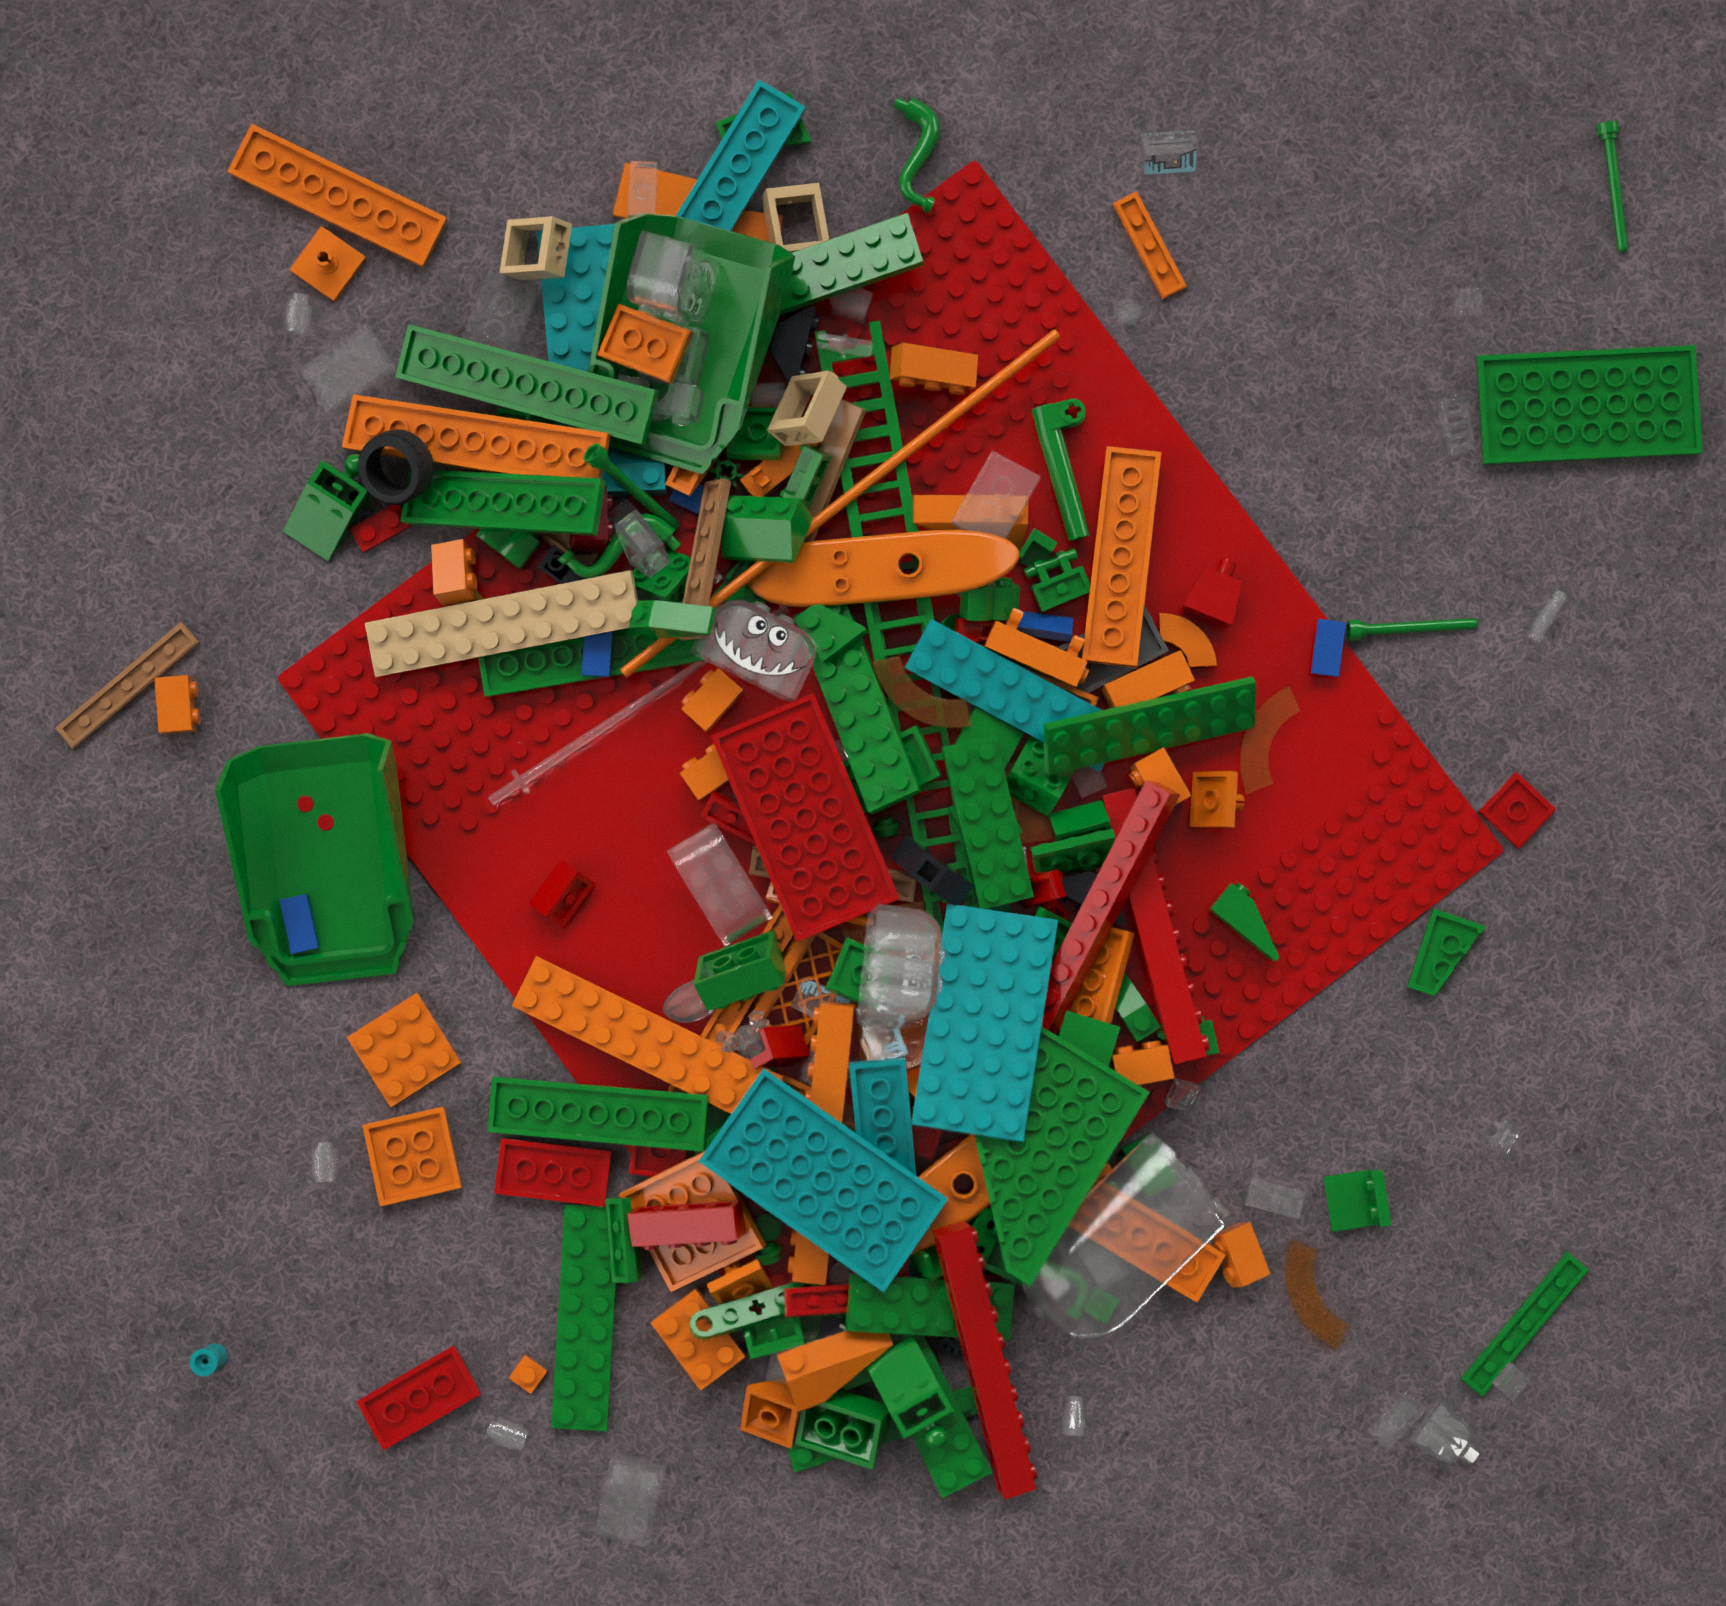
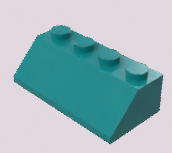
M609 446V461L649 496L668 495V487L665 485L667 481L666 463ZM604 471L602 479L606 481L607 495H612V497H633Z

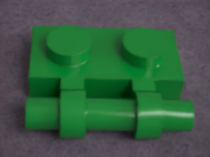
M1075 549L1066 552L1063 550L1055 553L1054 557L1045 561L1037 560L1032 563V566L1023 569L1027 579L1035 576L1039 578L1040 583L1031 586V590L1041 612L1090 593L1091 585L1083 566L1072 569L1069 563L1078 559ZM1060 567L1063 573L1049 579L1047 571Z

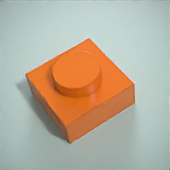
M525 1354L509 1376V1379L532 1394L548 1370Z

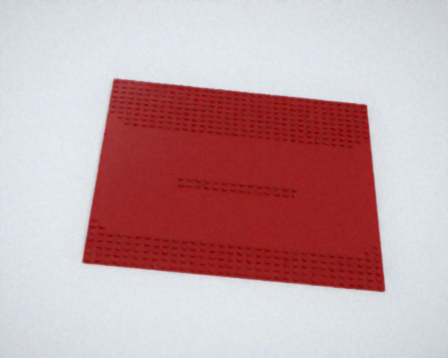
M971 161L924 196V198L929 196L935 198L929 214L923 212L921 207L914 204L900 214L908 213L925 265L811 304L816 307V315L820 316L817 332L826 330L830 352L872 344L869 322L880 321L889 374L892 347L901 343L978 355L976 388L967 390L962 395L951 394L949 389L941 388L938 391L926 390L924 385L916 384L914 387L900 386L899 381L891 380L901 440L904 447L1055 329L1061 336L1059 340L905 460L912 500L913 495H1004L1028 497V526L1020 550L1035 528L1058 542L1049 558L1054 557L1055 553L1063 550L1066 552L1075 549L1078 559L1069 562L1071 568L1075 569L1083 566L1091 585L1107 446L1161 452L1144 605L1158 631V614H1173L1183 617L1198 626L1212 644L1217 666L1190 668L1195 679L1190 685V690L1247 677H1253L1256 681L1255 728L1165 749L1191 796L1174 806L1154 845L1159 858V863L1155 864L1157 873L1163 874L1166 883V890H1162L1165 901L1170 900L1174 916L1170 917L1172 928L1177 927L1181 943H1178L1177 947L1179 954L1185 955L1188 970H1185L1184 973L1186 980L1192 981L1195 991V997L1191 998L1194 1008H1199L1201 1017L1204 1016L1205 1021L1212 1020L1219 1053L1208 1055L1202 1060L1172 1067L1173 1079L1139 1085L1150 1092L1121 1139V1143L1489 864L1503 852V847L1345 641H1343L1338 678L1310 674L1317 620H1328V618L977 161ZM811 305L779 315L748 407L778 408L788 384L771 357L770 351L776 328L781 322ZM812 331L809 340L813 342L810 358L805 357L802 367L807 369L806 374L821 372L815 332ZM875 356L832 363L833 373L838 378L877 371ZM880 383L847 388L842 400L854 403L882 398ZM814 395L810 396L801 417H804ZM1075 398L1080 400L1085 406V419L1081 425L1062 431L1090 536L1069 542L1031 410L1042 405ZM1070 407L1069 413L1066 415H1071L1072 419H1075L1080 410L1075 411L1074 407ZM885 410L865 413L859 429L887 425ZM890 437L853 443L848 455L849 459L891 452ZM727 446L718 457L721 462L727 461ZM731 459L734 465L737 463L741 464L737 473L742 474L743 477L764 461ZM714 463L711 468L716 469V464ZM667 464V479L674 467L670 464ZM881 464L851 469L853 484L856 485ZM895 468L875 484L896 481ZM708 471L700 484L704 486L706 481L713 480L715 476H711ZM721 471V477L727 476L729 479L731 472L726 474L724 471ZM840 477L829 505L843 495ZM735 480L736 490L734 491L730 487L729 496H750L741 486L740 481ZM787 481L783 486H781L769 497H782L780 496V493L782 490L786 489V486L789 481ZM667 486L668 495L650 497L679 522V529L672 533L681 543L675 551L691 557L699 515L669 502L674 489ZM899 488L863 494L856 498L859 515L902 507ZM627 497L629 502V519L639 514L653 515L637 499ZM612 502V511L609 512V518L615 519L620 516L621 507L618 503ZM846 507L819 527L814 541L851 538ZM904 515L861 522L863 536L907 533ZM917 525L918 531H931ZM475 529L463 538L469 548H473L475 552L476 564L473 565V573L477 579V591L483 599L559 585L537 567L552 548L541 537L537 539L541 546L522 570L518 569L479 539L476 534L480 529ZM646 533L638 535L626 547L613 566L601 576L633 571L648 553L659 544ZM721 541L710 598L738 561L727 560L722 557ZM663 542L660 545L665 548L671 549L665 542ZM910 554L905 555L901 559V563L912 561ZM1221 558H1226L1236 563L1231 577L1242 582L1234 621L1229 628L1181 609L1183 602L1204 569L1207 567L1216 571ZM1017 561L1014 568L1003 576L1012 579L1013 583L1020 586L1018 610L1073 618L1072 637L1085 633L1090 593L1041 612L1031 590V586L1040 583L1037 576L1030 579L1026 578L1023 569L1028 567ZM430 562L278 676L279 683L321 739L369 733L392 741L397 766L406 853L514 998H516L537 956L699 1036L716 1010L707 1011L694 987L699 956L762 934L779 904L766 901L771 879L749 874L753 846L756 845L700 817L710 795L701 802L698 801L680 774L684 770L682 765L694 757L699 760L707 755L705 750L714 744L711 738L712 735L812 693L816 697L842 762L848 760L794 619V615L809 607L785 606L766 601L765 608L725 602L716 608L711 635L699 638L703 662L632 673L627 678L625 675L486 698L479 657L375 677L365 623L453 606V604L443 606L435 597L432 562ZM1060 567L1047 571L1049 579L1063 573ZM910 570L902 571L906 575L911 574ZM961 592L930 597L936 622L941 624L949 615L960 613ZM915 598L878 604L881 623L918 616ZM863 603L849 604L856 623L868 630ZM760 615L767 621L768 627L766 632L758 638H746L745 636H759L750 634L747 630V624L750 617ZM988 620L1007 623V620ZM717 621L719 637L722 630L725 629L727 644L731 638H734V652L740 646L741 659L751 655L753 665L763 656L762 668L767 666L766 671L772 670L778 662H781L779 671L785 668L791 661L795 662L793 669L805 665L806 667L797 672L782 676H767L750 672L731 661L720 649L715 639V623ZM920 624L883 631L886 650L917 644L922 635ZM776 625L786 628L788 631L787 641L781 647L774 646L770 641L769 643L775 651H782V653L774 652L768 644V631ZM867 633L862 639L875 670L869 633ZM1034 637L1056 648L1067 643L1066 641ZM1165 643L1169 650L1167 653L1131 672L1180 651V649L1171 643ZM911 654L888 658L891 677L914 674L904 668ZM1011 661V662L1017 664V665L1020 666V667L1023 666V665H1020V664H1018V663H1016V662H1014V661ZM719 668L742 688L744 693L712 729L706 733L682 711L681 708L684 706L682 700L690 691L693 690L696 693L703 685L700 681L708 671L712 670L715 672ZM926 679L893 685L896 705L933 698L931 682ZM883 684L881 687L888 703L885 684ZM1102 686L1089 694L1099 697L1095 707L1100 710H1106L1109 707L1101 692ZM939 687L949 743L952 745L958 738L961 729L948 704L960 699V697ZM935 705L898 712L901 732L914 726L925 728L938 725ZM940 732L923 735L931 754L942 753ZM1156 751L1105 762L1100 772L1089 766L1075 769L1051 813L1100 801L1103 795L1135 788L1136 795H1138L1142 788L1141 786L1136 788L1129 776L1132 772L1130 767ZM1017 759L1006 765L1004 769L1006 778ZM944 760L935 761L942 776L928 783L948 780ZM1193 772H1238L1237 794H1242L1245 801H1236V803L1244 804V807L1239 812L1235 811L1234 828L1190 827ZM730 782L715 791L738 803ZM950 787L923 791L913 796L916 813L948 808L953 805ZM906 799L875 814H870L869 812L865 814L871 831L872 825L877 823L876 819L893 817V821H899L898 833L896 835L876 837L875 831H872L887 869L904 871L890 857L906 835L913 839ZM1020 801L1017 821L1022 833L1019 835L1029 878L1047 872L1035 873L1031 847L1039 846L1043 843H1052L1054 838L1049 816L1047 817ZM948 815L924 819L927 839L951 835ZM953 843L929 847V851L944 863H956ZM560 860H563L595 883L564 928L546 918L529 904ZM1096 867L1095 871L1091 872L1098 875L1101 867ZM1081 870L1063 875V872H1059L1061 879L1088 871ZM918 881L916 882L913 903L905 902L897 917L878 908L873 928L844 922L822 931L842 945L846 938H850L875 949L878 942L887 932L902 924L892 933L899 935V938L883 943L890 945L892 948L879 952L886 954L932 943L936 965L938 964L940 947L936 927L929 928L921 883ZM1233 883L1236 886L1237 883H1240L1251 892L1249 897L1254 900L1279 955L1277 961L1272 962L1208 910L1228 884ZM1055 899L1071 913L1067 921L1073 924L1079 912L1075 909L1077 904L1067 899L1066 903ZM1126 899L1122 907L1125 924L1121 928L1115 927L1116 929L1135 933L1125 973L1161 1026L1128 899ZM1020 900L1010 903L1012 913L1035 916L1039 907H1043L1045 903L1024 909ZM939 901L943 922L945 921L947 904L951 903ZM816 935L810 945L812 955L827 952L825 940ZM830 944L831 951H832V950H835V949H838V948H836L835 946H833V945ZM806 951L805 955L803 956V958L808 957V952H807V951ZM839 953L832 955L834 964L837 961ZM828 956L814 959L817 974L832 971ZM810 961L799 963L796 968L798 979L813 975ZM936 971L912 976L920 983V991L913 997L906 996L900 992L899 988L902 980L895 988L896 996L894 987L900 979L890 981L883 995L887 998V1001H881L882 1005L889 1006L907 1050L906 1054L898 1056L905 1057L906 1064L924 1049ZM793 975L791 976V978H790L789 981H793V980H794ZM830 975L818 978L819 985L826 987ZM795 984L785 987L782 991L784 1003L799 999ZM828 996L822 997L823 1001H825ZM779 998L776 1001L775 1005L780 1004ZM819 999L804 1002L807 1017L814 1015L815 1007H820ZM852 1001L850 1002V1004H855L849 1062L861 1061L859 1051L863 1044L875 1041L883 1047V1045L895 1041L890 1027L882 1029L880 1020L872 1023L871 1020L876 1018L872 1010ZM800 1003L785 1007L788 1022L803 1018ZM781 1008L770 1011L765 1021L773 1026L784 1023ZM1114 1010L1111 1024L1120 1027L1114 1048L1130 1045L1135 1050L1142 1048L1141 1043L1159 1040L1156 1038L1155 1033L1161 1031V1028L1135 1042ZM527 1014L578 1084L667 1091L671 1084ZM746 1016L727 1049L750 1060L756 1051L765 1049L760 1034V1029L763 1026ZM813 1020L808 1021L809 1027L812 1024ZM804 1022L795 1024L801 1026L803 1035H805L806 1028ZM887 1035L892 1037L891 1041H886ZM811 1039L807 1044L810 1053L808 1058L790 1067H777L775 1073L781 1076L784 1074L812 1087V1080L807 1079L809 1062L814 1063L815 1052H810ZM868 1046V1051L864 1053L865 1058H870L871 1060H876V1056L880 1055L879 1049L874 1050L873 1046ZM849 1067L845 1102L853 1105ZM943 1130L938 1145L963 1137L964 1140L970 1134ZM623 1144L631 1154L632 1145ZM687 1150L686 1159L696 1155L695 1151ZM937 1150L933 1161L914 1155L916 1176L921 1175L940 1159ZM737 1189L754 1223L760 1215L770 1213ZM780 1220L782 1224L781 1233L773 1240L775 1244H781L783 1249L781 1252L782 1258L773 1264H761L774 1288L793 1283V1273H788L789 1257H795L796 1246L791 1245L793 1228ZM756 1252L739 1259L741 1267L757 1260ZM830 1255L826 1285L822 1286L849 1284L850 1273H853V1270ZM723 1267L717 1270L721 1276L726 1275ZM753 1304L750 1312L755 1311L757 1315H761L763 1307H757L756 1304ZM790 1348V1349H787V1350L779 1351L778 1353L781 1354V1353L787 1352V1351H789V1350H792V1349H794V1348Z

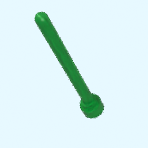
M1607 121L1596 125L1597 136L1601 137V142H1604L1617 250L1625 252L1628 249L1615 145L1617 134L1620 133L1618 121Z
M599 443L591 445L585 451L583 459L592 468H602L653 515L667 522L675 531L679 529L680 525L676 519L609 461L607 450Z
M1475 618L1366 624L1365 622H1360L1359 619L1347 620V639L1349 642L1361 641V638H1366V635L1475 629L1478 627L1479 622Z

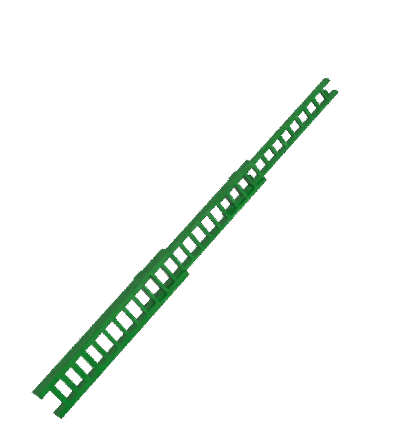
M880 321L869 322L872 344L830 352L826 330L815 332L821 372H833L832 363L875 356L877 371L839 377V380L847 388L880 383L882 398L854 402L852 404L865 409L866 413L885 410L887 425L859 429L853 443L890 437L892 448L891 452L852 459L847 457L840 475L843 494L854 486L851 469L884 463L903 448ZM905 460L895 467L896 481L874 484L861 494L899 488L902 507L859 515L856 499L846 506L851 538L863 537L861 522L904 515L907 532H918L917 525L913 523V500ZM911 555L912 561L899 565L901 571L910 570L911 574L916 572L920 563L919 559ZM930 597L915 598L918 616L882 623L878 604L897 600L863 603L875 672L880 685L885 684L888 705L899 734L902 732L898 712L935 705L938 725L919 729L922 735L940 732L942 747L950 745L938 685L931 682L933 698L896 705L893 685L923 680L924 678L915 673L891 677L888 658L912 654L917 644L886 650L883 635L885 630L919 624L921 633H923L929 620H934ZM942 753L932 754L935 761L943 760ZM948 780L926 783L920 786L922 792L950 787ZM913 796L907 798L906 804L913 840L928 851L931 846L953 843L956 863L947 865L954 870H958L960 875L972 883L962 836L949 809L943 808L916 813ZM948 815L951 835L927 839L924 819ZM921 884L929 928L936 927L940 947L944 921L942 922L939 901H942V903L948 901ZM972 887L963 899L964 906L978 908L974 888Z

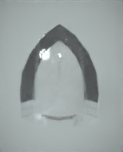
M694 980L674 990L666 999L663 1007V1012L670 1019L677 1022H693L715 1012L714 1009L707 1011L694 987Z

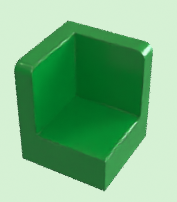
M1034 528L1019 552L1018 562L1026 567H1030L1037 560L1045 561L1050 557L1058 542Z
M936 1245L923 1251H917L914 1255L910 1256L917 1274L931 1281L943 1276Z

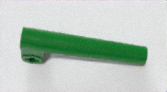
M1074 398L1036 407L1031 412L1068 541L1089 537L1090 534L1062 430L1082 424L1085 419V406L1080 400ZM1070 407H1074L1075 411L1080 410L1077 413V418L1072 419L1071 415H1066L1069 413Z

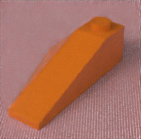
M844 1331L777 1355L797 1411L801 1412L826 1402L841 1387L850 1382L864 1368L868 1367L891 1348L893 1343L889 1333Z

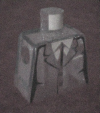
M1440 1398L1436 1400L1407 1440L1415 1447L1451 1465L1458 1457L1472 1464L1480 1453L1478 1449L1469 1443L1475 1433Z

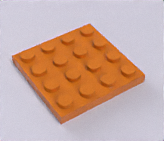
M705 1151L619 1193L621 1198L631 1197L632 1210L639 1206L742 1200L734 1186L698 1162ZM743 1200L742 1207L746 1233L738 1239L737 1243L721 1245V1242H711L710 1245L696 1247L694 1243H688L680 1248H669L668 1245H659L658 1248L649 1250L670 1292L766 1246Z

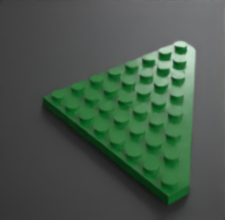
M1043 1027L1041 1029L1024 1143L975 1135L1006 1272L1030 1287L1150 1094L1144 1088Z

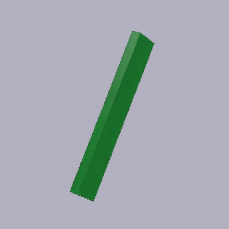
M1566 1251L1460 1379L1483 1397L1589 1269Z

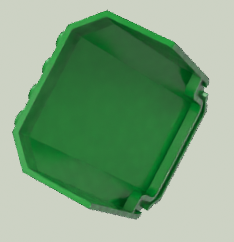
M639 213L615 222L588 372L658 390L659 394L646 444L642 445L611 436L610 447L699 474H704L741 429L790 285L795 255L778 244L679 216ZM701 261H708L713 267L715 274L714 294L713 288L710 294L711 283L709 286V280L707 282L708 272L704 277L705 269L700 278L701 266L695 278L694 272L690 283V276L687 279L692 269ZM692 292H695L696 295L695 303L698 297H702L700 312L697 316H694V307L691 312H688V302ZM618 304L693 332L672 384L597 355Z
M369 733L258 746L227 760L216 785L215 794L249 942L254 948L257 946L267 958L266 962L272 969L278 972L280 979L286 986L396 974L414 917L397 766L392 741ZM301 796H309L313 799L314 806L310 811L302 812L299 810L297 801ZM328 814L332 816L334 825L330 830L325 831L318 827L317 821L321 815ZM308 894L320 948L291 954L280 900Z

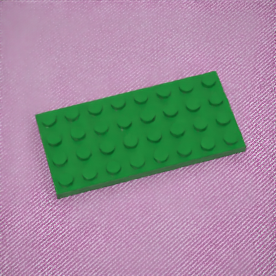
M1696 345L1478 355L1476 357L1482 465L1687 456L1703 453Z

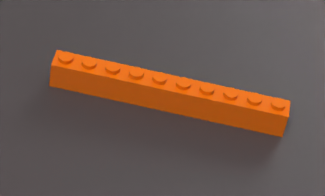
M821 1001L820 1007L814 1008L813 1024H818L817 1035H812L810 1052H815L814 1063L809 1062L807 1079L812 1080L811 1091L806 1090L805 1098L843 1124L855 1004ZM792 1229L791 1245L796 1246L795 1257L790 1256L788 1273H793L792 1282L826 1285L830 1254L795 1229Z

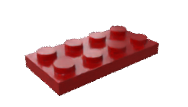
M501 1138L494 1194L605 1207L612 1151Z
M454 1344L357 1400L356 1403L381 1448L385 1450L479 1396L482 1392Z

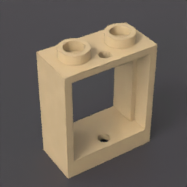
M819 183L767 188L764 191L761 199L769 242L778 244L792 253L829 240ZM811 201L818 241L783 245L776 205Z
M553 216L507 220L500 274L517 280L564 278L572 224ZM543 230L538 264L524 265L529 231Z
M831 371L792 376L767 431L784 446L822 442L847 387ZM814 395L804 417H801L810 396Z

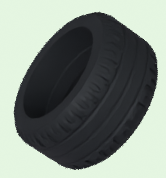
M399 429L385 431L370 439L360 452L358 460L360 480L364 484V488L367 489V492L373 498H377L378 501L389 505L405 504L422 495L430 486L434 475V460L430 453L431 451L425 445L426 443L422 442V439L415 436V434ZM385 446L401 451L408 459L412 469V479L408 488L396 486L384 475L380 458Z

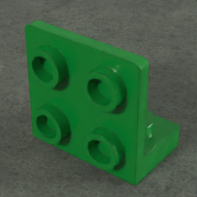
M656 545L632 571L635 588L659 598V601L683 603L691 557Z
M1030 736L1006 778L1010 796L1048 817L1060 799L1074 770L1048 776L1044 766V742Z
M1375 1168L1323 1177L1332 1231L1374 1225L1379 1227L1392 1225L1382 1169Z

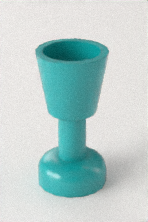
M217 1343L200 1348L192 1354L190 1368L198 1376H209L216 1370L224 1367L228 1359L227 1351L222 1345Z

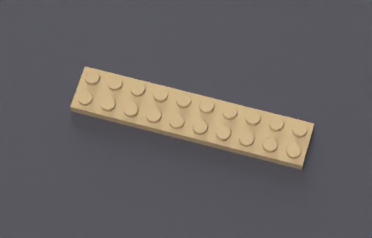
M630 570L365 623L374 674L375 677H381L627 629L632 618V610L637 605L636 601H638L633 572Z

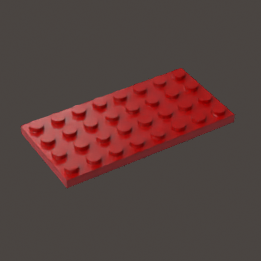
M814 693L711 736L796 942L900 899Z

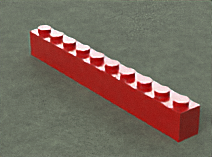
M1146 780L1051 965L1042 1027L1057 1035L1066 1011H1069L1180 797V794L1156 781Z
M1135 788L1102 796L1101 800L1109 817L1115 840L1138 797ZM1153 847L1127 899L1164 1038L1169 1048L1172 1067L1205 1059L1207 1057L1206 1052L1210 1051L1206 1034L1201 1035L1199 1024H1203L1199 1008H1194L1191 998L1195 997L1192 981L1186 980L1184 971L1188 970L1185 955L1179 954L1177 944L1181 943L1177 927L1172 928L1170 917L1174 916L1170 900L1165 901L1162 890H1166V883L1163 874L1157 873L1155 864L1159 863L1156 848Z
M964 1220L934 1229L932 1233L996 1488L999 1494L1006 1500L1036 1490L1034 1479H1037V1472L1034 1464L1029 1462L1028 1453H1031V1448L1027 1437H1023L1021 1428L1025 1426L1022 1414L1016 1410L1015 1402L1018 1401V1395L1014 1385H1010L1008 1376L1012 1374L1008 1360L1003 1357L1002 1349H1005V1343L1001 1333H997L995 1323L999 1322L998 1315L994 1306L991 1307L989 1297L992 1296L989 1282L984 1280L982 1271L985 1270V1263L982 1255L977 1253L975 1245L979 1243L978 1235L975 1228H971Z

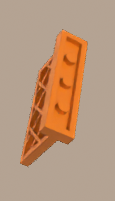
M823 932L798 942L793 937L782 956L786 969L784 985L775 991L760 993L746 1016L763 1027H772L773 1025L765 1020L770 1011L781 1008L784 1023L774 1026H791L804 1022L806 1028L804 1038L806 1044H808L818 1028V1024H813L812 1022L809 1027L808 1021L813 1020L814 1015L807 1017L804 1002L819 999V1003L823 1001L822 997L829 995L830 997H827V1001L833 1002L837 996L831 992L821 993L818 978L829 976L832 971L817 974L814 959L828 956L831 970H833L835 964L832 955L840 953L843 945ZM817 935L825 940L827 952L812 955L810 945ZM830 944L833 945V946H835V947L838 948V949H835V950H832V951H831ZM806 951H807V952H808V957L803 958V956L805 955V953H806ZM810 961L813 975L798 979L797 966L799 963ZM793 975L794 980H793V981H789L790 978H791V976ZM814 980L819 995L803 999L799 983ZM795 984L799 999L784 1003L782 991L785 987ZM779 998L780 1004L775 1005L776 1001ZM800 1003L803 1018L788 1022L785 1007Z

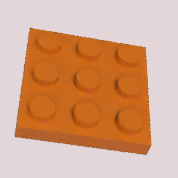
M419 993L412 995L347 1037L390 1108L462 1063Z
M445 1106L362 1125L379 1206L462 1188Z

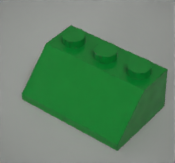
M730 495L721 535L722 557L727 560L795 563L813 517L800 498Z
M775 930L699 956L694 987L707 1011L716 1008L723 1009L729 1006L730 1003L739 1000H749L756 994L764 991H775L784 985L786 969Z
M839 1389L826 1402L800 1412L795 1444L873 1470L888 1433L891 1414L884 1403Z

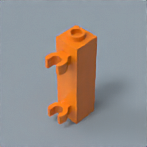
M822 442L808 443L807 445L819 450ZM801 444L784 446L781 460L762 461L740 479L741 486L750 496L769 497L789 481L801 453V450H799Z
M1015 608L1012 609L1006 625L998 621L994 622L985 642V648L1071 687H1077L1078 683L1083 685L1089 669L1085 668L1088 661L1077 656L1085 639L1074 635L1065 652L1016 630L1024 612Z

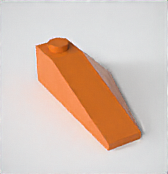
M913 495V523L928 530H969L997 535L1012 542L1020 551L1028 526V497L1004 495Z

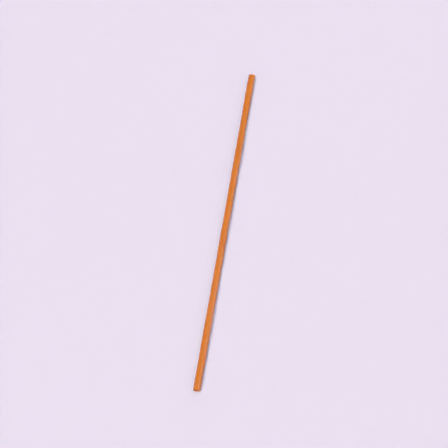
M1055 329L817 514L813 518L806 537L1061 338L1059 333ZM757 561L711 597L709 607L717 608L774 562ZM677 637L659 638L620 669L626 678L675 641Z

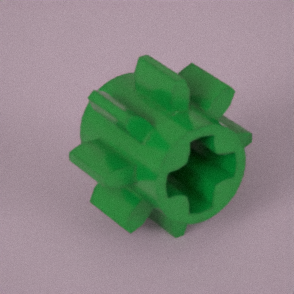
M728 458L727 461L723 462L716 459L715 464L717 468H710L709 474L715 476L713 480L725 478L731 481L730 487L735 491L737 487L735 480L740 481L743 478L742 474L737 473L741 464L737 463L734 465L731 459ZM721 471H724L726 474L731 472V477L729 479L727 476L721 477Z

